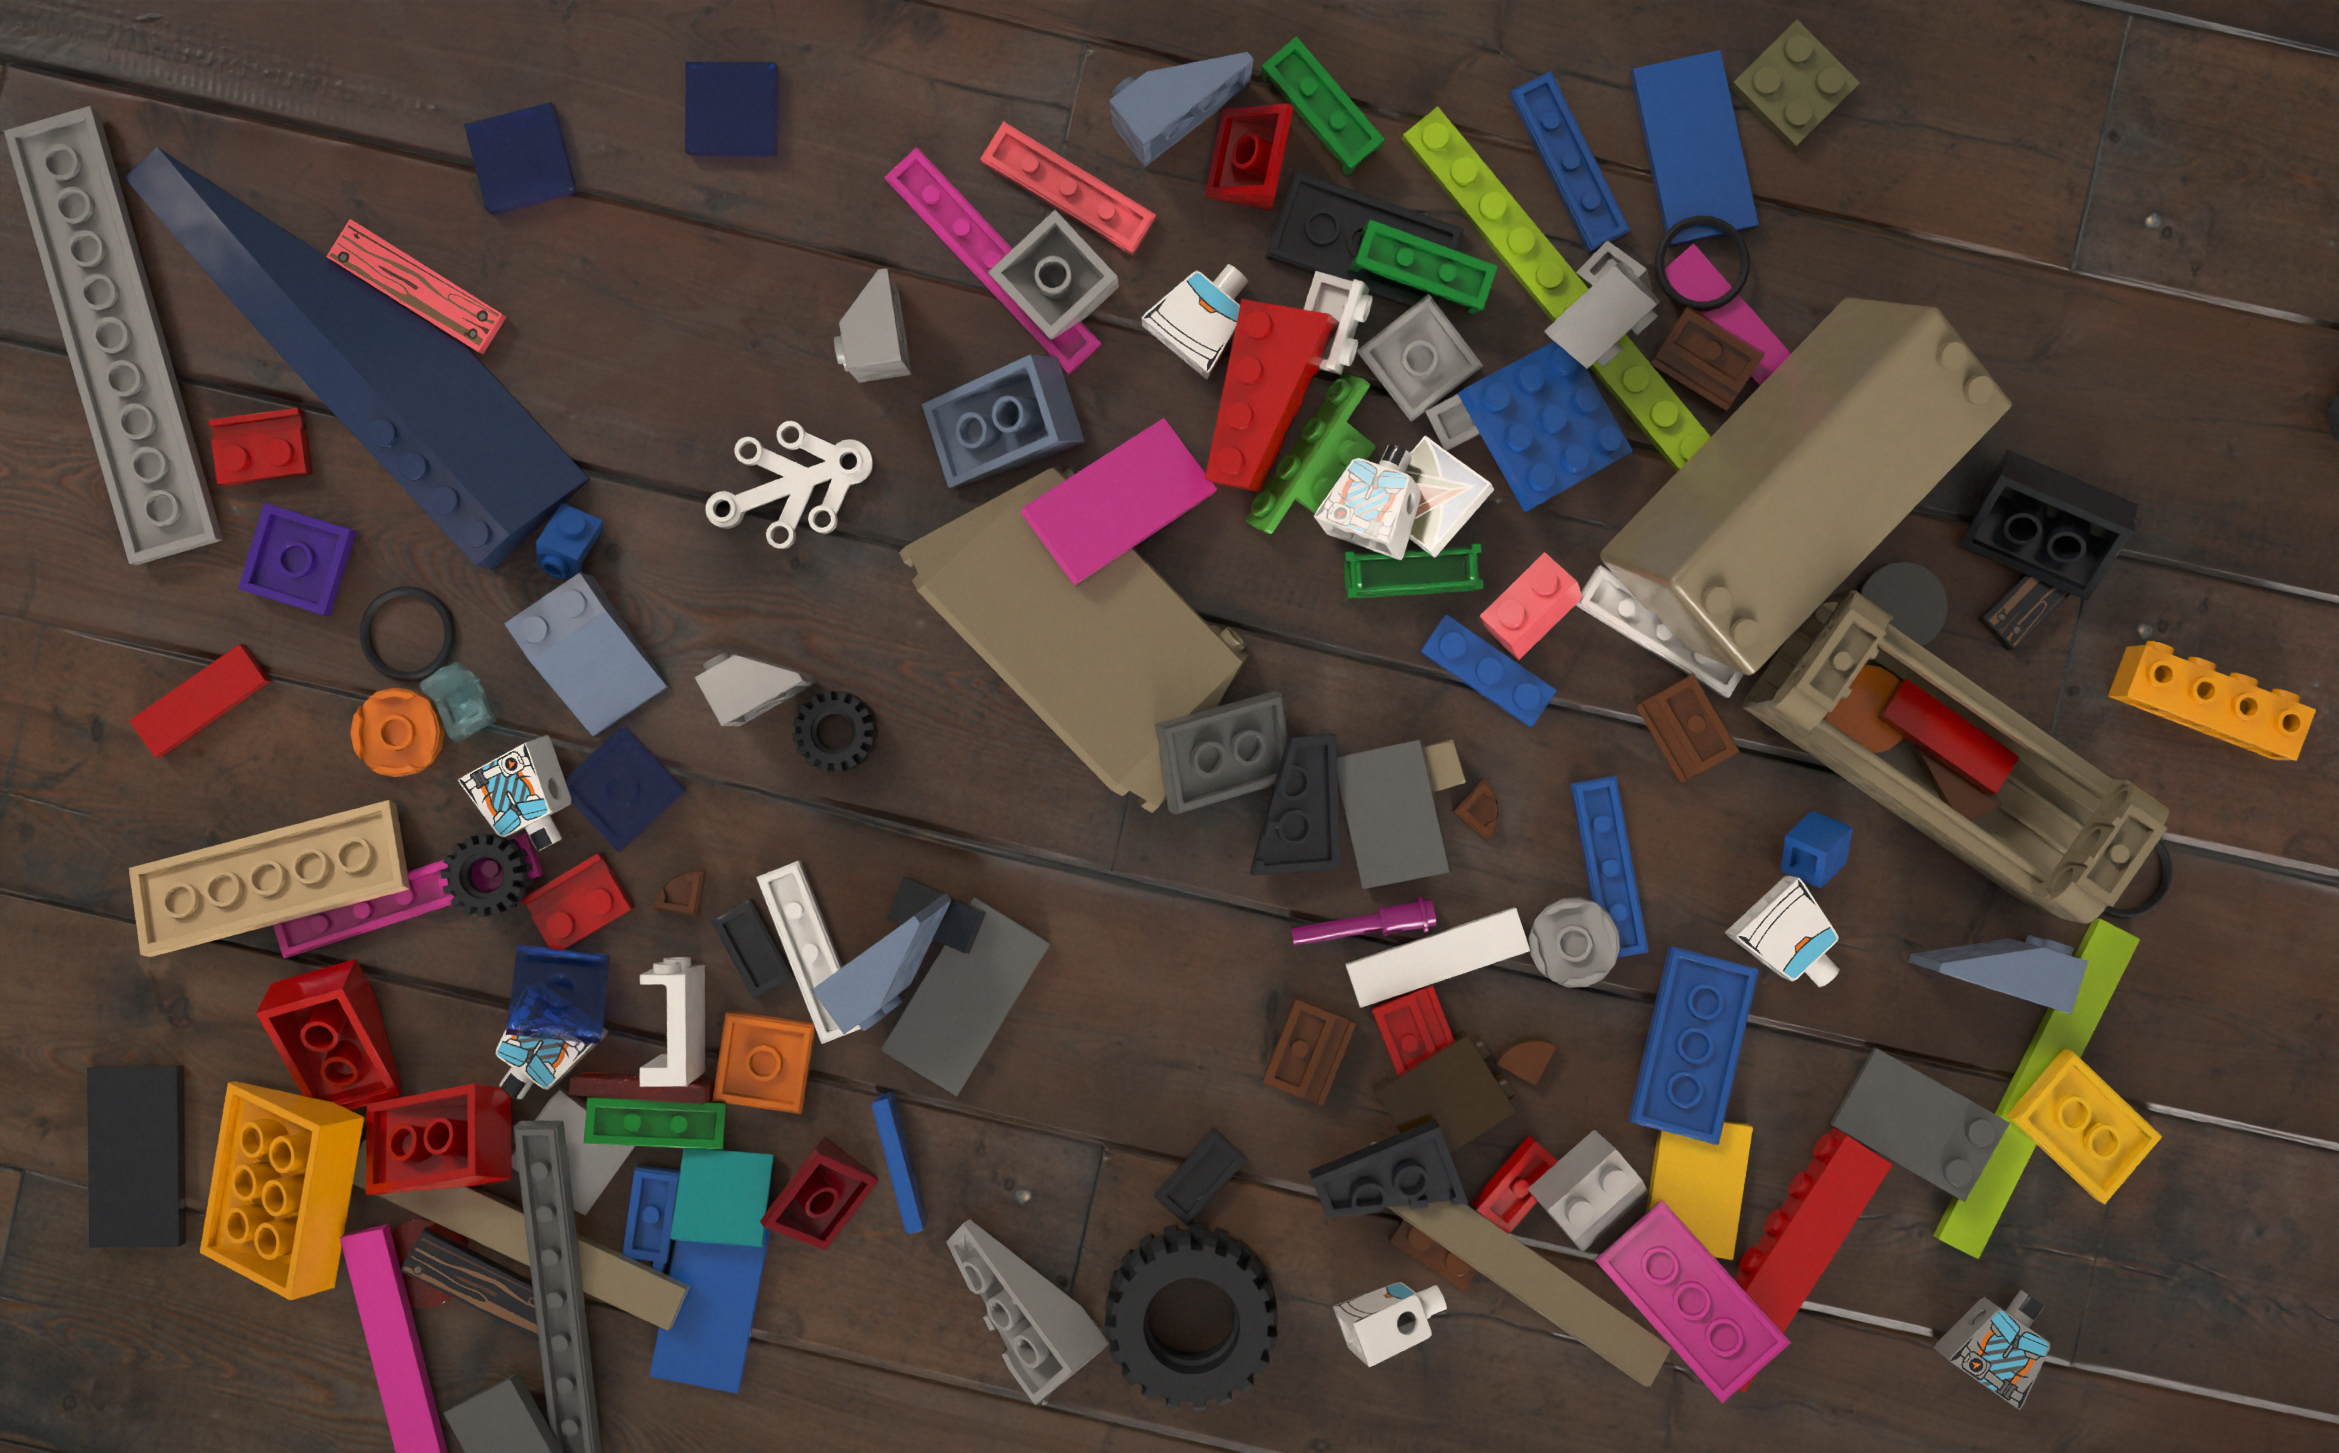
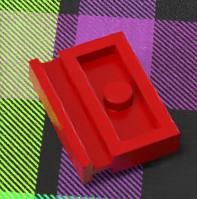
M291 408L208 420L209 427H212L214 439L211 440L217 484L230 486L313 474L307 430L304 429L303 417H305L304 410Z
M597 853L527 895L524 900H521L523 905H526L532 914V920L553 955L561 953L635 908L613 870H610L604 860L605 856L603 853Z
M1431 984L1423 989L1407 993L1371 1008L1397 1075L1454 1040L1434 987Z

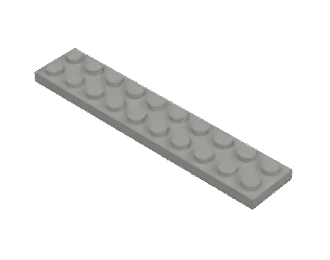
M88 106L5 130V138L129 564L139 565L222 541L223 538L99 111Z

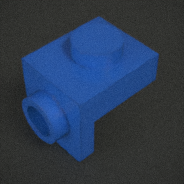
M561 503L536 541L537 565L546 574L556 579L565 578L569 580L579 572L582 573V563L603 531V520Z

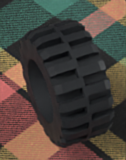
M1190 1223V1229L1178 1230L1177 1224L1164 1227V1234L1155 1237L1150 1233L1140 1240V1246L1136 1250L1129 1249L1122 1258L1119 1270L1114 1271L1110 1281L1105 1310V1336L1110 1342L1109 1352L1114 1364L1122 1366L1123 1378L1130 1386L1136 1383L1141 1385V1395L1149 1400L1154 1401L1159 1395L1166 1398V1407L1178 1410L1180 1409L1181 1402H1193V1411L1206 1410V1401L1217 1399L1219 1406L1232 1401V1392L1239 1388L1242 1393H1245L1254 1385L1253 1376L1255 1373L1263 1374L1270 1363L1269 1352L1276 1347L1278 1338L1277 1323H1279L1273 1284L1269 1280L1266 1267L1259 1257L1255 1258L1251 1254L1250 1246L1241 1239L1237 1241L1230 1239L1228 1231L1218 1227L1215 1228L1214 1232L1206 1231L1203 1224ZM1182 1278H1201L1211 1281L1224 1289L1229 1295L1234 1308V1321L1228 1335L1217 1345L1199 1352L1175 1350L1161 1342L1154 1335L1150 1327L1149 1308L1154 1295L1165 1285Z

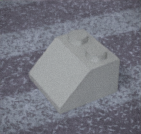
M1056 210L1046 217L988 272L1050 340H1053L1087 318L1119 288L1118 276Z
M1624 262L1614 265L1544 332L1586 368H1589L1596 361L1603 367L1623 349L1617 341L1630 329L1638 335L1658 317L1652 309L1660 301Z
M887 268L879 269L839 322L841 336L834 337L838 363L843 364L845 371H849L859 383L912 375L899 286Z
M728 652L705 662L703 667L706 671L695 677L721 726H740L817 683L811 674L751 657L739 656L737 654L729 656Z
M1595 1129L1527 1189L1582 1253L1649 1194L1638 1174L1617 1149Z

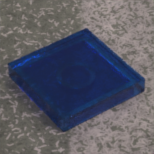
M686 62L685 152L688 155L778 156V66L776 62Z
M551 102L464 125L486 211L489 214L494 215L578 193L556 107Z
M621 726L565 779L571 796V802L618 852L626 849L687 791L627 726Z
M517 945L506 1035L600 1044L603 1031L610 955Z

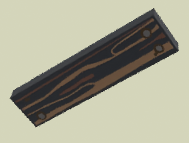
M2135 518L2132 534L2142 525L2137 518ZM2023 573L1978 620L2008 650H2015L2071 594Z
M425 1227L400 1271L539 1341L532 1280Z

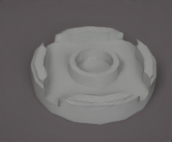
M1582 897L1562 898L1547 905L1535 919L1529 935L1530 955L1538 970L1547 978L1549 977L1552 981L1568 988L1587 987L1602 980L1615 965L1621 948L1619 929L1611 914L1597 902Z

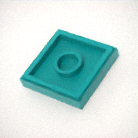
M684 1148L670 1238L680 1241L763 1248L766 1227H763L760 1220L769 1208L775 1156L760 1153Z

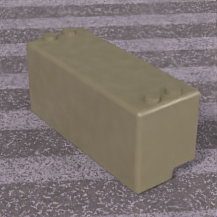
M1852 297L1845 298L1605 546L1600 553V558L1645 609L1654 612L1684 647L1741 673L1751 675L1778 650L2010 409L2012 402L1938 308Z

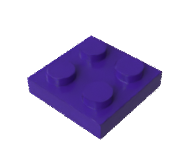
M264 503L238 589L314 613L331 616L357 531Z

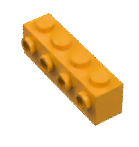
M2147 641L2145 645L2126 647L2108 697L2270 759L2297 761L2316 709L2300 704L2301 697L2299 695L2281 689H2272V692L2257 687L2259 683L2257 679L2247 675L2230 673V676H2226L2216 672L2217 665L2205 659L2188 657V660H2184L2174 656L2175 649L2163 643Z

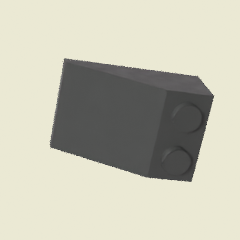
M1875 1047L1830 1123L1835 1128L1964 1202L2010 1124L1966 1097Z

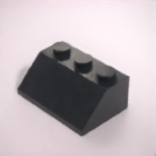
M2007 450L1987 483L1959 546L2088 601L2132 534L2138 504Z

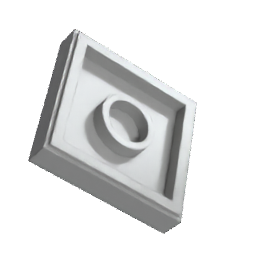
M1429 294L1357 350V353L1410 422L1483 367L1482 363Z

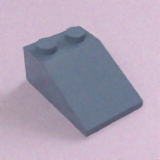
M1248 52L1147 71L1137 79L1130 76L1119 83L1112 91L1113 98L1109 100L1112 126L1140 163L1146 167L1250 86L1253 58Z
M1030 354L922 404L949 489L1052 457L1085 442L1058 357Z
M579 572L504 623L531 664L593 737L669 687L592 575Z
M947 893L812 989L843 1034H846L857 1025L863 1031H866L902 1003L898 994L911 985L933 940L932 938L950 905L951 898Z
M2027 935L2025 942L2008 938L1912 953L1908 960L1909 963L2072 1014L2088 964L2086 960L2071 956L2074 947L2032 935Z

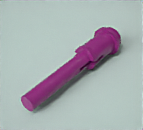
M1417 897V902L1385 908L1378 907V913L1291 928L1293 945L1296 946L1382 931V935L1387 936L1392 933L1422 928L1425 933L1428 932V927L1436 926V916L1432 900L1423 901L1422 897Z

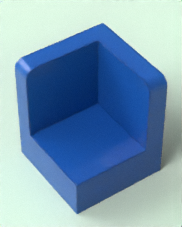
M1809 812L1785 835L1780 871L1822 888L1846 864L1853 827L1818 812Z

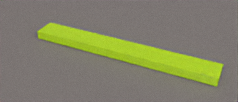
M2096 918L2091 922L2074 956L2088 961L2072 1014L2048 1007L1995 1112V1115L2010 1124L1966 1201L1964 1202L1955 1196L1952 1197L1933 1235L1934 1237L1979 1259L2037 1145L2006 1115L2063 1048L2073 1051L2081 1058L2140 941L2139 938L2102 919Z

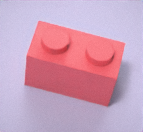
M1544 552L1480 615V618L1487 632L1519 661L1583 597L1578 582Z

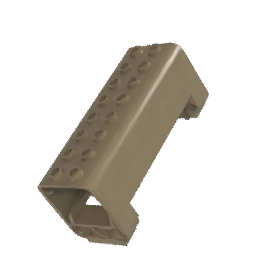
M1852 590L1830 595L1781 645L1747 694L1742 707L2037 913L2087 924L2101 915L2107 906L2113 907L2167 830L2164 824L2169 815V808L2130 781L2112 779L1890 625L1889 622L1893 619V616L1857 591ZM1864 665L1879 666L1895 675L1899 681L1907 678L2020 757L1997 793L2002 805L1970 821L1942 801L1912 748L1916 744L1903 737L1890 750L1874 754L1823 718L1828 712L1833 711L1840 699H1847L1852 692L1849 686Z

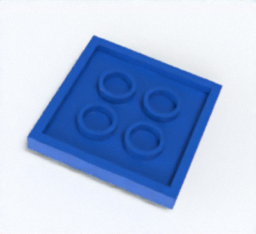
M1555 341L1477 381L1458 393L1459 398L1524 512L1529 511L1633 452L1586 367Z

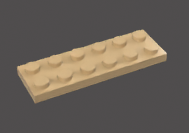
M390 800L129 868L140 955L153 957L410 889L396 803Z

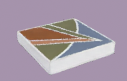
M1424 436L1410 452L1412 459L1405 471L1406 474L1413 478L1421 491V499L1409 539L1435 558L1494 491V488L1489 481Z

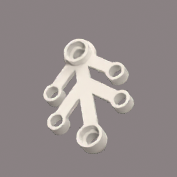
M794 421L782 423L777 430V439L782 446L789 450L801 448L825 460V462L807 468L765 449L755 438H741L735 445V455L740 462L749 466L759 465L783 477L737 495L726 491L717 492L707 501L706 515L714 525L730 529L741 523L746 511L789 496L779 520L772 523L766 532L770 545L778 549H787L795 542V529L815 485L831 480L822 505L813 508L808 517L812 529L822 534L830 533L837 526V513L849 486L863 482L871 473L873 459L869 449L864 444L849 439L833 445L806 433L804 428ZM789 428H797L799 431V438L794 443H786L784 440V434ZM750 443L755 444L757 447L755 457L745 459L742 455L744 446ZM847 454H854L857 457V464L851 470H846L842 467V459ZM722 501H728L731 507L730 513L725 517H719L716 513V507ZM826 511L831 516V522L827 527L819 528L815 521L816 516L820 512ZM780 527H785L788 530L789 537L786 542L778 544L774 540V532Z

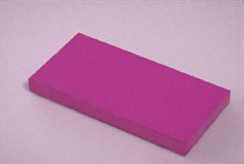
M1165 418L1030 502L1023 507L1020 513L1075 586L1212 496L1217 488L1212 482L1205 480L1206 473Z
M1662 1199L1595 1258L1599 1266L1721 1403L1725 1402L1791 1344L1784 1333Z

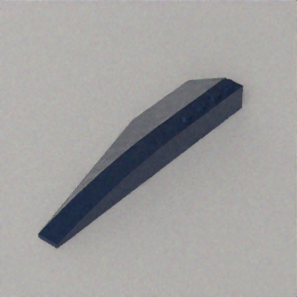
M158 147L124 177L257 331L477 567L494 570L552 516L561 503L567 502L590 480L586 473L466 346L443 333L432 324L327 258L307 243L284 230Z

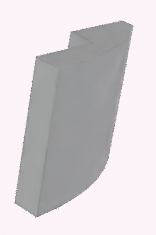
M558 1087L535 1121H564L574 1210L586 1215L635 1146L583 1144L587 1102ZM515 1147L512 1151V1167L519 1172Z

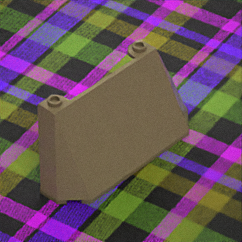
M1063 464L1054 466L905 546L899 553L906 565L910 567L915 566L918 574L912 581L917 591L1111 791L1122 797L1128 791H1131L1140 796L1138 799L1140 806L1153 813L1167 798L1155 724L1215 708L1222 704L1249 657L1243 650L1246 647V643L1241 636L1230 627H1226L1224 630L1216 625L1210 627L1134 547L1077 585H1073L1020 513L1024 506L1079 472L1077 468L1071 465L1068 468Z

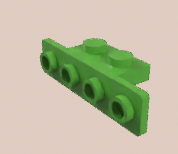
M1343 373L1339 379L1330 385L1326 392V399L1316 414L1304 424L1301 436L1290 453L1284 456L1278 463L1276 474L1265 491L1261 492L1254 499L1251 512L1245 520L1249 525L1265 533L1272 534L1294 500L1315 514L1351 461L1356 458L1368 460L1376 445L1347 423V420L1370 387L1366 380Z

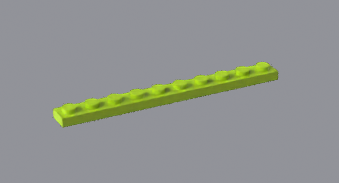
M1438 106L1403 134L1401 140L1552 323L1589 290ZM1625 334L1617 341L1623 349L1603 367L1596 361L1590 366V369L1677 473L1711 436Z

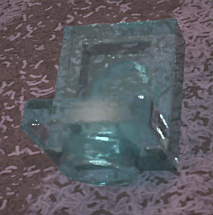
M459 662L440 668L432 676L420 682L422 692L435 701L448 737L456 743L496 721L480 679Z

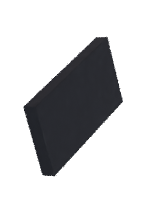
M1295 170L1265 258L1315 275V271L1352 282L1354 279L1362 281L1369 288L1368 294L1408 308L1414 306L1428 294L1438 305L1441 297L1364 269L1356 272L1349 268L1352 260L1358 254L1363 239L1361 233L1369 220L1379 222L1455 251L1458 249L1464 228Z
M184 1065L92 1066L87 1068L89 1248L179 1247L185 1244Z

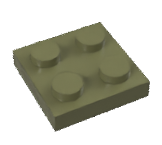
M1797 19L1729 88L1792 151L1860 82Z

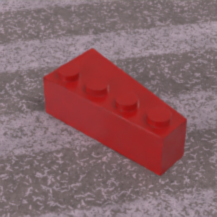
M1241 299L1205 480L1219 485L1261 492L1285 441L1284 436L1293 417L1297 416L1303 403L1304 393L1313 374L1316 375L1323 360L1322 355L1330 338L1334 337L1340 322L1332 315Z

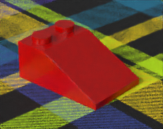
M356 959L271 983L256 1015L303 1096L333 1102L348 1110L401 1096L403 1090L377 999Z
M474 1083L367 1104L366 1195L467 1187L512 1179L511 1096L503 1091L501 1087Z

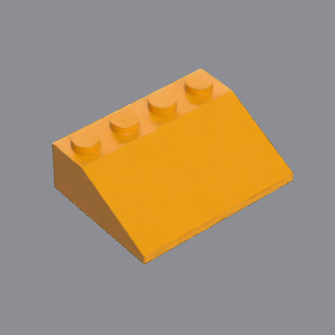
M237 1081L228 1082L200 1253L288 1300L335 1288L342 1248L340 1237L344 1235L364 1117L333 1102Z

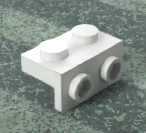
M1315 271L1304 310L1327 313L1340 322L1334 337L1330 338L1322 355L1323 360L1319 369L1342 375L1344 365L1351 366L1355 358L1358 340L1353 338L1358 322L1364 323L1369 315L1372 296L1368 295L1369 288L1362 281L1354 279L1352 282Z

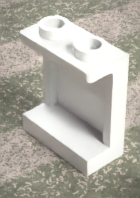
M690 957L664 958V962L653 963V969L640 974V984H663L667 987V1054H661L640 1067V1087L687 1086L706 1072L705 965H691Z

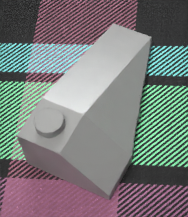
M970 1219L964 1222L946 1241L969 1290L975 1294H980L987 1307L988 1314L983 1318L989 1330L998 1329L1007 1347V1351L1002 1354V1357L1008 1369L1035 1405L1109 1345L1098 1323L1089 1317L1082 1306Z

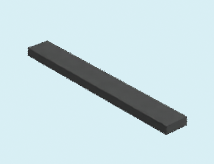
M520 1121L513 1127L549 1427L564 1453H602L564 1121Z

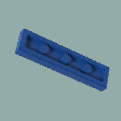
M1549 71L1511 90L1509 97L1587 253L1590 254L1598 250L1607 240L1612 243L1628 235L1631 230L1552 72Z
M1613 775L1569 783L1590 899L1597 902L1611 914L1619 929L1621 948L1617 958L1647 953L1649 951L1617 777Z

